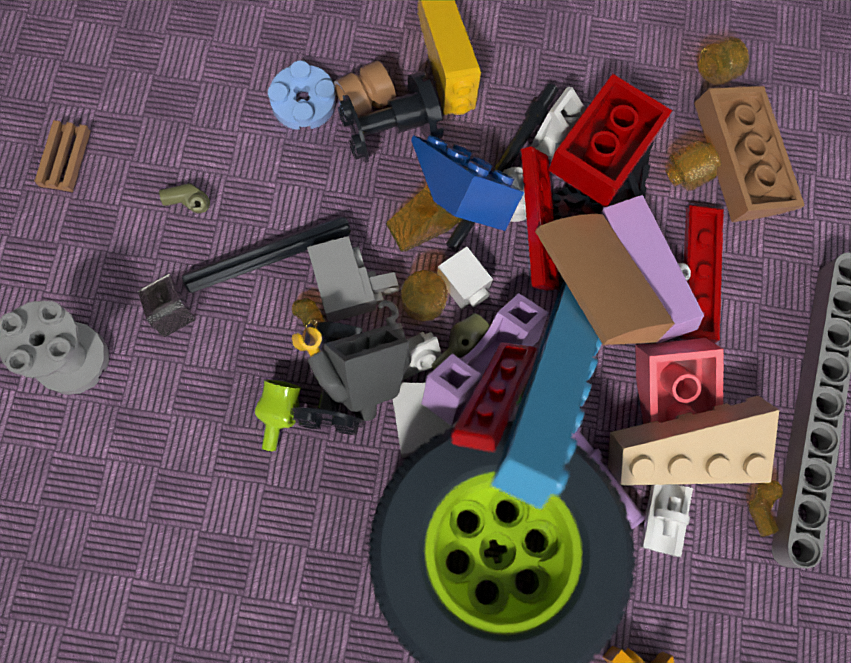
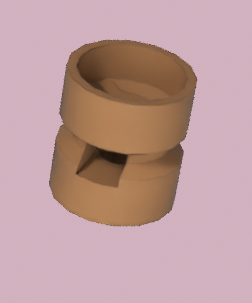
M378 60L361 67L360 75L358 76L351 72L334 81L339 100H343V95H348L357 117L371 113L372 106L380 109L388 105V100L396 98L392 80Z

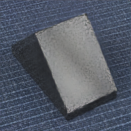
M170 274L138 290L147 321L164 338L196 320Z

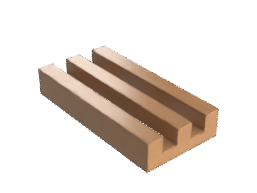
M53 120L34 181L39 187L73 192L91 132L87 125L80 124L79 127H76L73 123L66 122V125H63L60 121ZM73 135H75L76 139L73 145V149L71 152V156L68 162L63 182H59L63 171V167L66 165L68 160V151Z

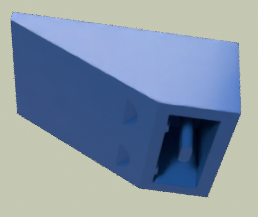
M413 135L411 141L434 202L454 217L506 231L524 194L522 190L512 185L514 178L498 170L492 172V164L475 156L473 159L470 158L472 152L462 146L454 144L450 148L447 147V142L435 136L428 135L426 140Z

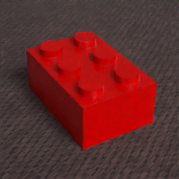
M612 74L555 151L548 171L604 207H607L657 137L673 110L615 74Z

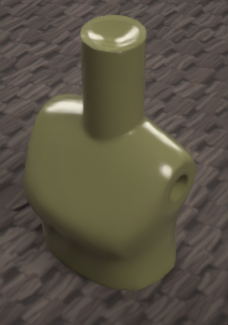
M473 313L465 320L453 325L450 331L448 349L431 364L433 369L435 370L451 354L458 358L467 355L490 328L487 321L479 314Z

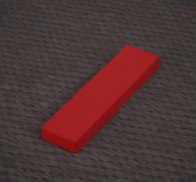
M530 146L521 149L531 282L534 288L551 291L557 290L559 287L558 269L535 232L539 226L554 221L550 172L548 171L549 160L548 155Z
M689 205L686 209L684 264L688 265L691 271L687 283L704 317L697 330L681 335L680 339L707 338L713 343L720 340L724 209Z
M504 342L499 344L452 431L453 445L495 452L529 378L537 355L536 347Z

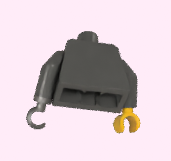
M388 300L382 301L378 306L379 309L387 306L392 312V316L386 318L387 326L326 343L322 352L319 349L322 337L317 329L313 327L306 328L310 336L309 345L304 343L303 337L299 333H294L292 336L294 347L300 351L308 352L310 358L307 361L318 382L329 396L336 402H342L348 409L354 411L356 418L363 421H370L376 418L377 404L398 396L402 378L412 360L408 348L409 341L405 338L402 324H396V319L399 315L398 308L393 302Z

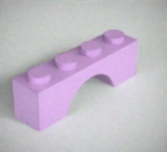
M518 293L498 311L484 337L466 356L459 359L451 354L427 376L422 404L449 425L455 424L462 415L499 344L504 342L534 346L539 341L549 312Z

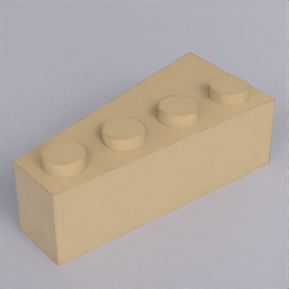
M760 396L746 398V402L735 405L726 403L714 406L711 411L695 415L690 412L678 415L677 419L659 423L654 421L610 432L608 468L620 485L771 483L779 409Z

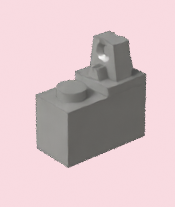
M349 236L307 247L328 322H335L375 311L376 305L384 301L383 296L399 291L395 272L376 276L375 271H366L359 246L352 248Z

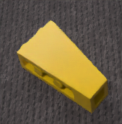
M418 0V17L443 115L451 113L455 115L465 114L476 107L481 72L455 0Z

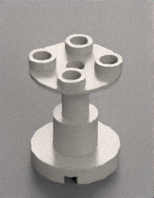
M54 301L28 302L0 318V357L3 364L15 374L36 378L49 390L71 395L83 393L94 387L100 379L98 377L102 374V371L107 369L109 350L103 337L88 325L75 322L72 314Z

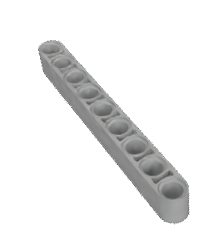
M849 252L839 255L822 267L817 279L772 541L774 559L779 565L786 568L815 567L820 562L823 554L851 374V253ZM839 269L844 273L845 277L840 274ZM833 301L839 305L840 310L835 307ZM828 333L833 336L835 344L829 340ZM822 366L828 370L829 378L823 373ZM816 399L823 404V413L818 409ZM811 433L818 440V448H815L811 443ZM805 469L811 472L813 479L811 485L804 477ZM800 505H802L807 512V518L805 522H803L800 519L798 514V508ZM794 542H796L801 549V554L798 560L793 556L792 553V545Z

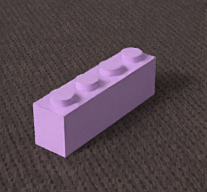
M643 195L603 208L602 214L675 322L656 344L697 330L704 314Z

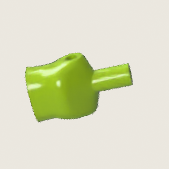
M264 380L263 392L255 408L256 417L266 424L262 442L263 450L276 451L280 429L290 428L295 424L296 421L293 420L290 410L291 408L300 407L298 398L301 387L279 380Z

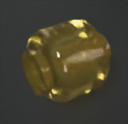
M733 36L723 37L709 43L699 54L698 69L701 76L713 85H722L737 79L748 68L750 59L748 49L739 38Z
M693 140L670 154V167L666 169V174L674 187L681 185L685 190L693 191L717 177L721 161L711 143L707 142L704 144L702 141Z
M428 270L415 271L409 275L402 284L401 289L402 307L407 315L415 320L424 322L434 320L441 315L446 307L448 296L447 285L442 277Z

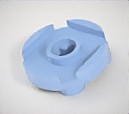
M296 61L290 67L279 72L268 88V96L275 117L283 125L291 129L300 130L299 127L310 126L311 129L317 128L327 122L334 113L336 92L332 79L325 71L316 66L309 65L305 61ZM308 92L310 100L301 99L299 102L295 101L298 93Z

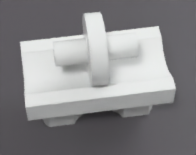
M675 484L651 485L640 544L641 548L681 557L686 526L689 525L690 520L688 514L693 488Z

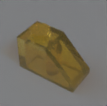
M427 185L387 221L386 225L400 251L406 252L448 232L462 219L454 217L435 203Z

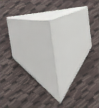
M567 87L556 101L531 146L548 155V160L553 159L557 148L586 110L573 87Z

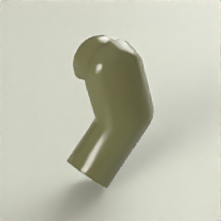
M184 184L159 190L160 199L164 207L182 203L197 214L204 213L209 209L210 200L207 194L193 184Z

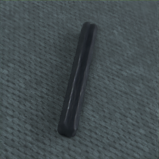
M339 216L186 272L182 275V280L187 291L193 293L307 251V247L348 236L351 233V228L346 217Z

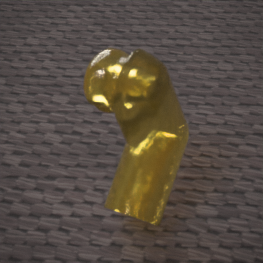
M303 298L293 303L291 308L292 314L297 316L305 327L302 334L304 341L307 325L312 323L315 329H317L318 322H325L313 300Z
M771 480V483H758L748 501V510L761 537L779 532L770 512L775 501L783 496V488L775 480Z

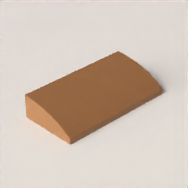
M765 87L709 88L694 104L731 221L740 222L774 216L805 206Z
M586 214L562 218L541 225L536 229V234L603 345L658 342L675 324L603 214Z

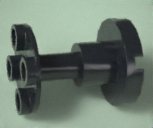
M424 71L408 75L409 94L390 99L387 102L388 108L357 117L351 99L348 95H343V100L339 101L340 107H338V112L343 126H350L352 135L349 145L355 160L362 158L365 163L369 160L364 137L395 128L399 134L419 127L426 140L428 135L439 139L443 138L444 128L437 129L436 122L442 121L440 106L430 79L423 81L426 78Z
M318 322L317 330L321 333L322 337L319 345L321 352L324 351V344L362 333V328L335 322ZM312 323L307 325V328H315V326ZM306 331L304 342L309 345L310 336ZM323 387L321 388L318 409L297 407L290 410L293 420L298 421L299 426L309 429L320 430L321 424L336 427L335 432L357 435L358 428L363 427L365 424L362 419L340 413L342 402L334 401Z

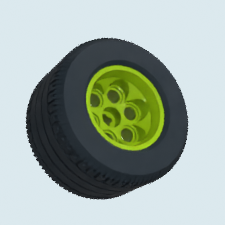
M514 419L511 422L508 421L495 452L453 445L452 431L455 428L454 426L445 430L443 434L438 433L429 439V442L421 444L393 473L392 479L388 481L383 490V495L379 498L376 512L372 519V529L368 545L369 572L376 602L379 604L384 620L387 621V625L393 635L398 638V642L406 651L411 653L410 655L418 663H590L594 659V655H598L607 645L606 641L610 640L616 632V625L620 624L625 614L624 608L628 606L631 596L629 592L630 588H633L634 575L632 574L633 570H635V556H633V551H635L634 538H631V533H633L630 520H627L626 515L628 513L624 503L620 501L621 496L616 487L612 486L611 479L605 471L600 469L601 466L593 457H588V453L579 445L575 447L568 463H564L563 468L569 471V475L559 496L551 494L541 509L491 486ZM500 501H507L514 506L515 517L511 523H504L497 518L495 513L496 506ZM462 511H470L477 517V528L471 534L463 533L457 527V516ZM532 529L541 533L544 540L542 549L537 553L531 552L525 545V536ZM490 540H494L496 546L502 545L504 548V553L499 555V562L497 563L494 562L493 558H486L484 555V550L490 548ZM453 550L462 551L468 559L467 568L460 574L451 573L446 566L447 555ZM524 569L532 573L535 581L532 590L528 593L519 592L515 586L516 575ZM484 580L491 581L496 588L494 600L487 604L479 603L475 596L477 585Z

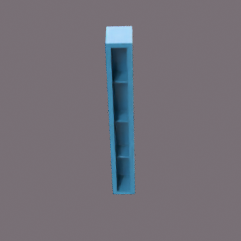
M564 280L556 297L491 486L539 509L544 506L551 494L559 496L568 479L569 471L563 468L564 463H568L577 444V440L572 438V434L576 433L584 417L585 411L579 409V407L584 404L592 385L586 382V380L588 381L597 366L598 359L593 356L597 354L602 345Z

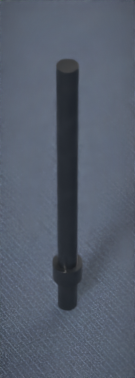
M548 83L537 101H533L525 112V120L492 172L494 170L503 172L510 168L535 127L542 124L548 114L547 108L558 92V88L554 84ZM461 219L446 245L453 251H458L475 222Z

